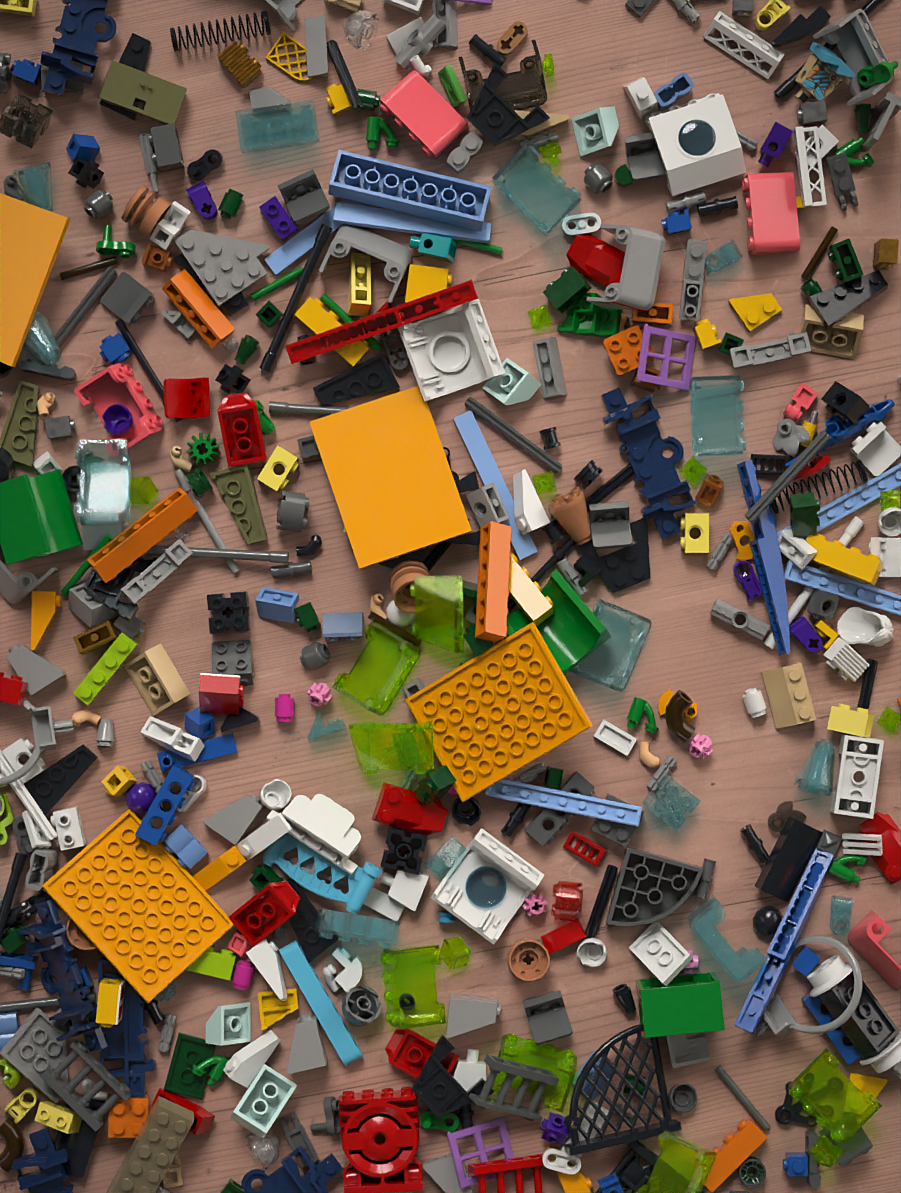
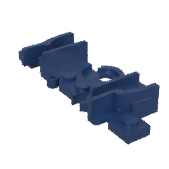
M62 0L66 6L61 23L55 28V31L60 32L62 37L59 39L53 37V53L42 51L40 60L41 65L49 67L43 88L44 92L62 96L67 78L91 85L99 55L94 53L96 43L107 42L116 33L117 27L114 18L111 15H104L108 0ZM97 23L105 24L106 31L104 33L96 32L95 25ZM71 61L91 67L90 73L71 65Z
M620 387L602 394L601 397L609 413L608 416L603 418V424L606 425L620 418L623 419V423L616 425V432L620 441L625 442V444L619 447V452L621 454L629 452L628 461L634 471V482L642 481L644 484L643 489L638 490L639 493L643 494L647 506L640 511L643 519L654 518L653 520L661 539L681 532L673 513L697 504V501H693L690 494L691 489L688 480L681 482L673 464L679 463L683 458L684 450L682 444L671 436L665 439L661 438L660 431L655 422L661 419V416H659L657 409H654L651 401L653 398L652 394L628 405ZM647 402L650 412L635 421L631 411L640 404ZM666 446L673 449V455L670 458H665L662 455V449ZM686 493L689 500L688 503L671 506L667 496Z
M53 899L39 902L35 906L41 922L34 923L17 931V935L28 934L34 936L35 939L27 943L29 951L24 954L26 956L40 952L43 962L48 964V967L41 969V983L50 994L59 993L60 998L57 1000L62 1011L49 1017V1021L55 1020L57 1025L67 1023L69 1032L57 1037L56 1040L59 1042L83 1034L90 1052L101 1050L107 1047V1043L99 1023H96V1021L88 1022L86 1015L94 1010L91 1000L87 998L90 995V989L86 986L83 987L84 982L77 965V958L73 959L70 955L73 947L70 946L67 939L65 924L63 922L57 923V921H60V917ZM52 974L56 976L57 984L53 982L51 977Z
M105 957L98 959V984L103 978L125 980L122 975L103 972V964L111 963ZM125 980L121 1021L118 1025L112 1024V1027H101L107 1047L100 1051V1063L104 1066L105 1061L124 1058V1067L108 1071L114 1077H125V1085L128 1086L132 1094L130 1097H145V1072L155 1069L156 1060L146 1058L145 1045L148 1041L140 1039L141 1033L148 1032L144 1027V1006L140 1004L146 1002ZM97 1004L89 1014V1022L96 1021Z
M49 1128L31 1133L29 1138L35 1153L13 1160L11 1166L13 1171L17 1170L20 1190L28 1188L30 1193H73L74 1184L68 1186L64 1183L65 1179L70 1178V1174L65 1172L62 1163L68 1161L67 1151L65 1149L56 1151ZM39 1166L40 1168L39 1171L23 1174L21 1168Z
M300 1145L281 1160L282 1166L269 1176L261 1169L247 1172L242 1179L241 1188L246 1193H328L329 1191L325 1183L340 1173L343 1167L333 1153L315 1164L304 1147ZM298 1152H301L309 1166V1170L301 1176L292 1158ZM254 1179L262 1181L263 1186L260 1190H254L251 1187Z

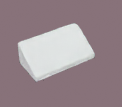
M421 17L387 35V39L396 55L407 44L410 34L424 25Z
M791 529L781 531L778 537L780 552L800 569H804L816 555L817 550L802 537H793Z

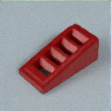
M574 830L571 831L563 845L565 849L595 867L600 865L608 851L606 848ZM577 837L579 839L573 848L571 847L574 839ZM584 841L585 845L583 846L580 852L578 851L581 843ZM589 846H592V849L589 852L588 856L585 855ZM596 850H599V853L596 856L595 860L592 859Z

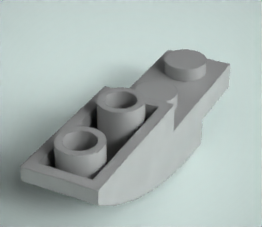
M687 239L679 319L699 321L707 241Z

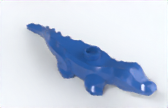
M888 399L873 404L856 424L849 420L846 423L837 415L830 416L825 422L826 429L824 431L831 438L819 452H824L827 447L834 446L835 443L843 442L856 435L869 423L884 420L888 411L895 405L893 400ZM797 457L787 462L785 464V467L788 468L797 459Z

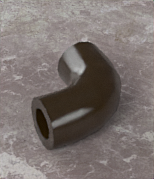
M678 690L666 706L665 720L671 733L682 743H685L695 731V727L688 723L684 717L685 711L691 706L693 701L685 692Z
M9 1117L0 1126V1136L5 1141V1149L0 1154V1167L8 1173L12 1171L13 1160L23 1156L25 1147L23 1133Z

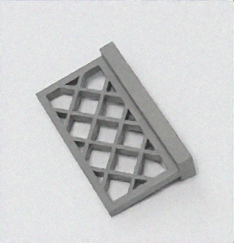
M887 92L877 103L874 111L880 114L862 149L868 151L878 141L888 120L892 119L900 111V97Z

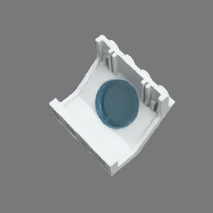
M709 94L704 98L690 100L686 104L671 106L667 110L656 111L645 116L646 124L654 136L667 176L666 186L672 196L747 172L742 146L723 94Z
M481 828L430 898L494 945L506 925L525 901L524 897H528L532 890L536 889L544 874Z

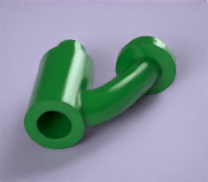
M367 117L366 141L369 142L368 149H376V143L380 142V129L388 137V139H385L386 146L398 147L400 140L395 138L392 129L380 117Z
M862 137L856 140L851 139L833 152L834 155L845 152L849 166L867 165L870 168L874 163V160L868 153L866 155L863 154L861 156L862 159L850 158L865 143Z
M634 697L627 719H629L627 727L634 729L636 722L640 723L643 712H645L648 718V724L645 723V730L656 733V730L659 728L656 727L652 707L646 700Z
M847 855L839 857L832 861L828 873L847 883L851 881L858 884L860 877L855 875V871L844 866V864L855 862L856 866L862 867L867 856Z
M222 1054L220 1056H213L198 1065L193 1064L191 1071L201 1077L206 1073L204 1069L214 1064L208 1074L210 1078L207 1081V1084L214 1087L217 1081L220 1082L225 1072L223 1069L230 1059Z

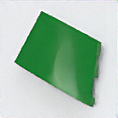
M586 293L569 308L562 326L559 325L557 331L561 333L611 337L619 333L622 310L603 309L586 301L587 297H603L597 293Z

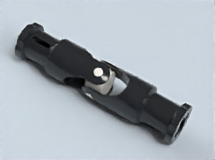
M41 891L11 907L5 929L9 926L12 928L37 914L35 904L52 898L46 891Z

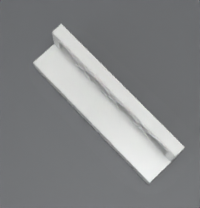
M721 11L718 12L703 35L704 38L767 79L770 78L785 53ZM713 27L721 32L722 37L716 38L710 34ZM728 40L737 42L738 48H731L728 45ZM744 51H751L755 59L746 58ZM766 61L772 65L769 72L761 67L760 62Z
M803 126L795 127L793 134L803 208L827 205L817 126L803 128ZM805 132H813L814 141L810 145L805 142ZM809 149L816 154V161L812 165L807 162L806 153ZM811 169L818 173L819 176L815 185L810 182L809 172ZM813 189L821 193L822 201L812 202L811 192Z

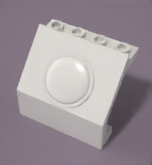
M479 299L464 303L457 308L398 327L424 402L479 384L505 373Z

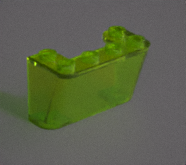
M439 945L385 948L380 955V959L384 965L382 980L386 988L384 1001L387 1003L385 1014L387 1023L399 1029L446 1023L445 1005L437 1001L434 964L441 965ZM404 993L411 994L415 1000V1006L411 1010H403L399 1005V997ZM407 998L404 999L407 1004L410 1003Z
M513 1033L503 1035L496 1057L552 1071L559 1078L557 1086L551 1084L546 1086L541 1097H545L544 1108L563 1113L576 1073L577 1056L574 1052L558 1049L550 1044L537 1045L533 1039H524ZM505 1072L497 1074L492 1089L496 1094H499L500 1089L494 1086L502 1087L507 1075ZM520 1076L514 1078L510 1088L518 1090L523 1078ZM536 1080L530 1082L526 1092L534 1094L539 1082Z
M826 1048L788 1085L790 1089L788 1092L794 1099H798L803 1104L802 1107L807 1113H812L817 1118L816 1122L831 1133L830 1136L834 1141L844 1143L882 1105L869 1091L863 1094L837 1067L840 1061Z

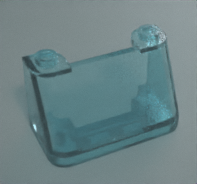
M599 599L593 607V613L605 626L611 638L570 672L610 689L622 692L629 682L651 628V620Z

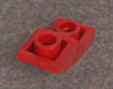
M826 454L822 457L818 455L811 462L813 466L810 467L807 464L793 480L815 473L830 462L831 459Z
M579 919L540 937L548 954H551L587 936Z

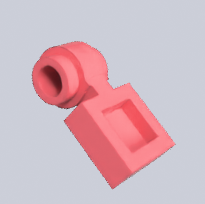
M802 382L790 398L795 404L789 403L783 412L785 417L796 422L803 413L800 411L801 407L807 410L818 393Z

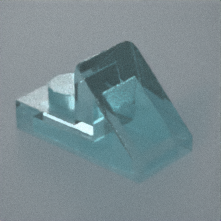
M319 711L307 736L308 740L346 727L344 719L339 720L336 717L328 720V725H325Z
M452 835L428 859L425 865L440 877L456 862L466 848Z

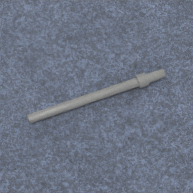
M181 469L175 471L174 474L181 484L180 488L187 493L198 509L197 513L218 549H227L193 491L192 485L188 482ZM225 559L233 574L240 570L234 559Z

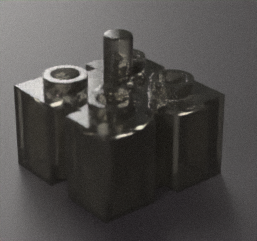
M18 92L11 105H8L1 114L0 133L10 138L15 136L17 142L32 149L39 140V136H42L48 128L53 110L40 103L38 106L33 104L32 99Z

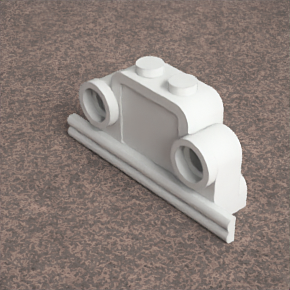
M322 794L315 795L312 800L304 795L296 796L282 812L283 817L292 827L287 833L352 875L358 865L348 858L355 853L361 840L359 831L351 827L355 820L354 815ZM272 810L266 819L270 820L279 813Z

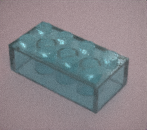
M313 100L235 111L242 153L320 142Z
M318 909L315 933H319V937L333 939V936H339L338 940L352 942V939H357L358 944L371 945L372 942L377 943L376 947L391 948V945L397 944L400 922Z

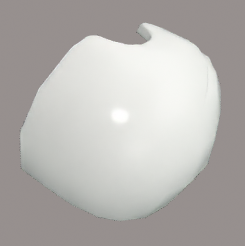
M889 507L881 512L878 518V527L883 534L889 537L901 534V509Z
M394 600L389 603L386 609L387 619L398 627L412 624L418 612L406 613L399 610Z
M274 779L263 786L260 792L261 803L267 809L280 810L289 803L292 795L291 788L285 781Z
M588 938L580 943L576 956L583 965L598 967L607 958V948L601 940Z

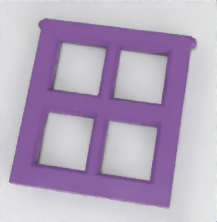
M645 324L637 382L642 381L689 391L696 336L651 327ZM650 335L665 338L662 354L648 352ZM672 340L686 342L684 359L670 356ZM647 357L661 360L659 377L645 374ZM669 362L683 364L681 381L667 379Z
M504 1117L447 1133L459 1185L462 1190L467 1186L478 1183L475 1175L466 1178L462 1161L479 1157L480 1162H487V1153L503 1149L505 1159L514 1158ZM497 1127L501 1143L485 1148L481 1132ZM473 1135L477 1151L460 1156L456 1140ZM507 1170L505 1174L510 1173V1172H513V1171H512V1170ZM494 1172L487 1173L485 1180L495 1178L496 1175Z

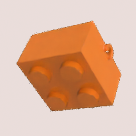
M145 1095V1097H130L127 1101L121 1097L109 1109L108 1138H136L148 1116L149 1095Z

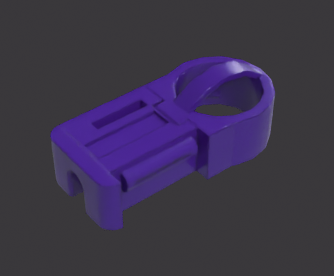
M746 560L737 561L733 566V573L738 582L741 583L746 596H748L746 598L753 600L754 597L761 596L763 594L761 585L751 563ZM742 563H746L749 565L750 572L748 575L746 574L742 566ZM737 566H739V569H740V571H741L743 577H740V576L737 574V571H736Z

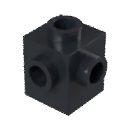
M77 157L68 174L77 179L75 183L83 188L89 186L95 189L104 172L99 170L98 167L100 165L91 159L87 162Z
M227 364L224 365L215 381L221 384L220 389L228 394L231 391L236 394L243 393L251 380L243 375L244 370L236 365L230 367Z

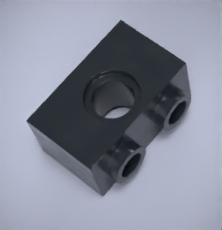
M837 381L833 383L821 398L826 404L825 409L833 415L838 413L837 416L846 423L849 420L856 424L870 407L861 396Z

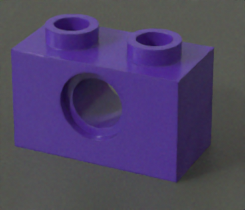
M276 196L259 206L282 242L299 231Z

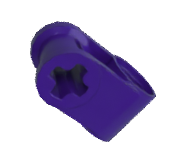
M204 181L186 189L192 203L204 219L212 220L217 216V207ZM206 206H208L209 208H211V209H210V212H211L210 214H207V213L205 212V211H206V209H205Z
M803 615L789 626V631L800 641L805 649L810 652H817L822 648V639ZM809 639L818 640L816 643L817 648L808 646L810 644Z

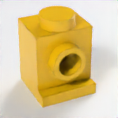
M336 83L326 88L329 95L326 97L330 108H335L332 110L333 116L352 109L342 84L337 85Z
M708 319L696 322L697 326L693 329L701 350L721 343V339L716 340L715 336H718L714 324L711 325Z
M117 765L101 782L105 786V791L110 796L120 797L137 780L125 766Z

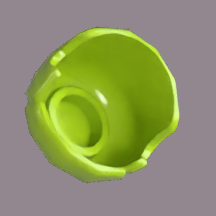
M4 1058L0 1060V1072L3 1071L5 1074L3 1082L10 1089H13L21 1081L23 1075Z

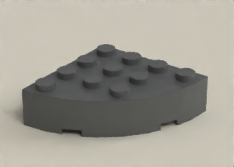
M627 846L605 920L606 924L638 926L653 923L668 916L678 909L693 892L699 882L703 868Z

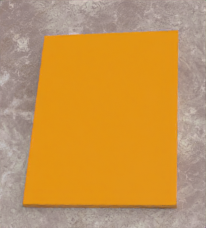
M0 193V362L15 367L70 219Z
M419 385L309 422L359 570L472 532L427 401L424 402Z
M534 622L405 699L441 765H446L457 780L453 786L462 802H465L593 726Z
M128 809L41 887L148 1004L234 924L229 919V916L162 843L158 842L155 846L135 835L142 821L133 811Z

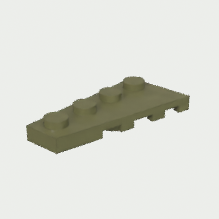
M19 380L0 436V447L6 449L12 455L14 461L33 467L39 386Z
M249 464L210 473L247 544L267 540L268 537Z

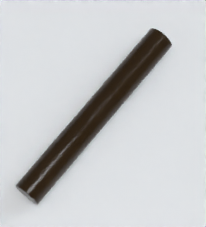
M831 226L801 275L805 280L809 279L836 235L837 228Z
M116 256L61 272L60 277L62 280L118 264Z
M373 611L370 612L369 619L415 646H420L422 640Z

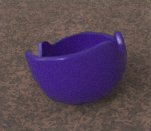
M122 404L111 405L102 416L105 429L113 436L124 435L130 431L133 424L131 412Z
M145 782L137 783L128 789L125 796L126 805L135 813L146 812L149 810L157 793L152 785Z

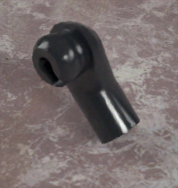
M313 535L307 546H296L297 556L314 555L322 546L321 537Z

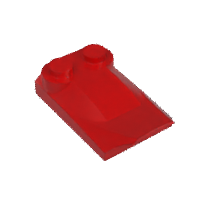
M589 233L576 235L566 254L570 268L573 266L580 274L606 288L611 283H620L625 252Z
M246 392L224 396L217 412L228 467L266 461L267 456L256 402Z
M383 782L372 820L384 825L427 834L428 836L442 831L448 810L442 805L440 799L424 807L417 799L413 790Z
M876 812L873 819L868 818L859 825L858 834L882 835L883 854L881 856L870 855V857L892 885L901 880V831L889 814ZM859 840L860 842L877 843V841Z
M287 881L269 883L232 913L229 919L250 945L254 947L296 913L300 896Z
M409 1028L396 1029L385 1048L389 1058L388 1063L417 1078L436 1043ZM451 1051L440 1063L451 1072L459 1056Z

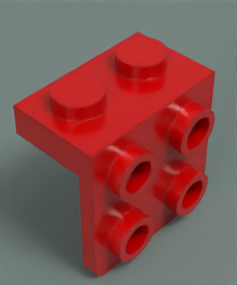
M209 378L165 379V417H210Z

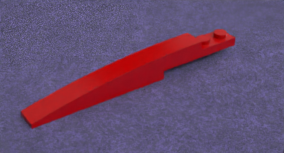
M471 279L288 344L285 347L291 364L470 302L478 299Z

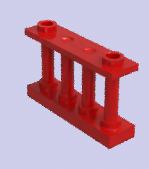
M543 1154L468 1164V1172L475 1175L478 1179L479 1193H486L485 1177L487 1173L493 1172L496 1175L497 1193H505L504 1174L507 1170H512L515 1173L516 1193H524L522 1171L528 1167L533 1169L535 1193H543L541 1168L544 1165L542 1161Z

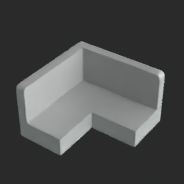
M85 583L69 589V609L90 628L119 617L118 614L84 592Z
M685 1034L666 1036L673 1068L711 1060L705 1034L686 1037Z

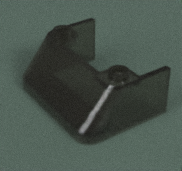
M531 40L534 55L522 59L520 71L507 73L508 77L494 90L513 110L520 111L536 107L537 105L541 106L547 101L542 61L536 40ZM461 56L458 57L469 110L471 111L486 79H482L481 72L478 70L466 71Z

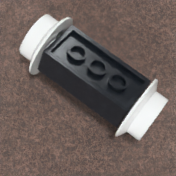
M837 954L822 962L807 976V979L813 985L810 996H818L835 1019L846 1010L854 991L852 967L850 963L845 964ZM862 980V994L859 1004L853 1015L840 1027L862 1055L860 1064L862 1066L870 1064L876 1073H882L901 1061V1031Z

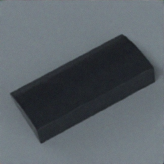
M789 816L755 887L788 902L823 832Z
M74 1091L79 1097H83L85 1095ZM91 1099L88 1102V1106L93 1111H97L105 1102ZM83 1119L79 1132L67 1134L58 1130L54 1140L56 1151L65 1149L68 1153V1161L62 1163L65 1172L80 1179L84 1177L99 1129L95 1132Z

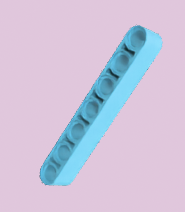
M295 940L279 949L282 958L344 1065L348 1066L362 1058L363 1054L311 963L308 962L298 941Z

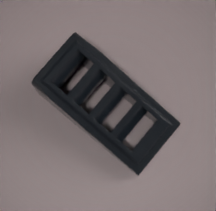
M751 454L752 463L756 467V474L782 475L785 470L781 471L782 459H785V464L792 460V456ZM757 458H761L760 470H757ZM766 458L769 459L768 470H765ZM774 459H777L776 471H773Z

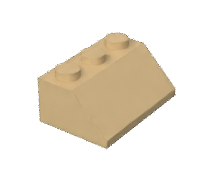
M806 304L799 334L807 332L812 352L855 359L863 332L864 315L851 312L841 322H836L832 328L827 330L812 305Z
M161 643L124 665L153 716L190 694Z
M801 662L761 672L776 729L817 720Z

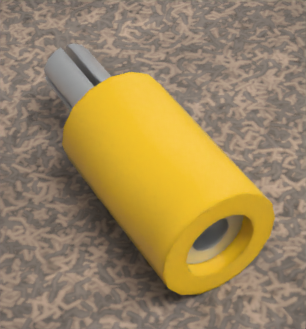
M812 411L809 421H804L802 425L809 433L810 441L799 443L800 446L807 448L813 440L818 427L814 425L819 414L817 411Z

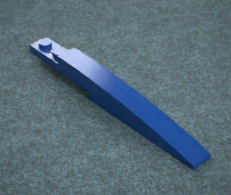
M752 460L737 464L748 510L761 498V487L757 482L756 467ZM770 504L752 522L756 540L750 541V546L775 644L780 656L790 653L789 619L783 565Z
M818 848L815 849L767 950L765 961L734 1024L735 1027L754 1034L769 1000L771 1001L798 943L834 855Z

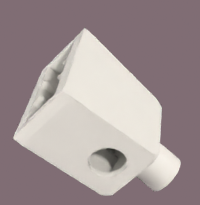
M640 77L623 86L640 120L658 111V102L644 77Z
M398 868L395 876L384 872L380 883L390 886L388 896L415 911L429 875L420 872L419 875L404 872L402 868Z
M468 1049L466 1059L458 1058L453 1077L466 1091L481 1078L486 1081V1063L478 1061L479 1050Z

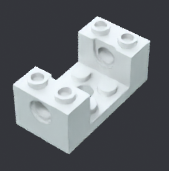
M841 734L838 751L841 754L836 792L832 794L831 812L873 819L884 740ZM857 771H861L864 774V779L861 782H855L853 779V775Z

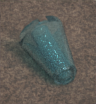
M50 162L14 170L12 175L26 202L45 210L53 211Z
M35 312L23 348L45 364L51 365L59 361L61 351L47 317L41 312Z
M826 739L816 742L796 776L794 785L799 784V788L815 794H819L820 791H824L826 796L832 794L835 746L832 745L833 742Z

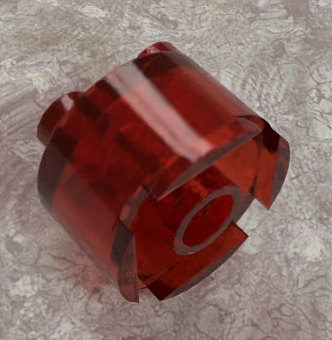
M558 881V884L553 885V897H556V903L552 904L551 916H555L556 920L580 922L581 917H577V914L582 911L583 890H579V887L583 886L582 882Z

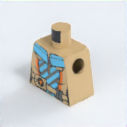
M811 54L795 80L802 87L795 97L801 103H805L810 96L817 101H821L842 84L844 80L826 62L821 61L815 54Z

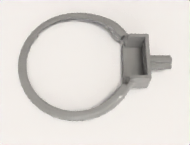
M24 698L23 707L27 711L31 710L32 712L31 720L36 750L33 751L31 757L21 769L9 776L0 778V786L15 782L30 772L43 751L56 749L55 734L73 731L72 720L53 722L50 706L35 708Z
M810 936L798 940L795 948L807 943L821 942L837 948L844 954L852 967L854 975L852 999L843 1014L834 1021L820 1026H805L797 1023L779 995L774 993L762 1014L763 1019L758 1023L754 1034L760 1037L770 1028L775 1035L786 1037L793 1030L808 1034H823L843 1025L853 1015L862 994V973L853 953L841 942L826 936Z

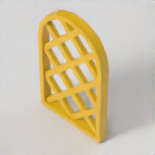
M283 32L265 58L296 80L308 81L313 78H302V72H307V69L301 70L300 63L307 62V59L299 60L298 53H306V48ZM285 36L293 42L286 43ZM283 37L284 44H278ZM294 44L295 51L288 52L287 46ZM297 45L303 48L304 50L298 51ZM285 46L286 53L278 54L277 47ZM275 49V50H276V55H271V56H270V54L272 53V51ZM296 54L297 61L290 62L289 55ZM286 56L287 63L280 64L279 57ZM277 57L278 64L270 58ZM298 64L299 70L291 72L290 65ZM288 65L289 71H287L281 66ZM299 73L300 78L294 76L293 74Z

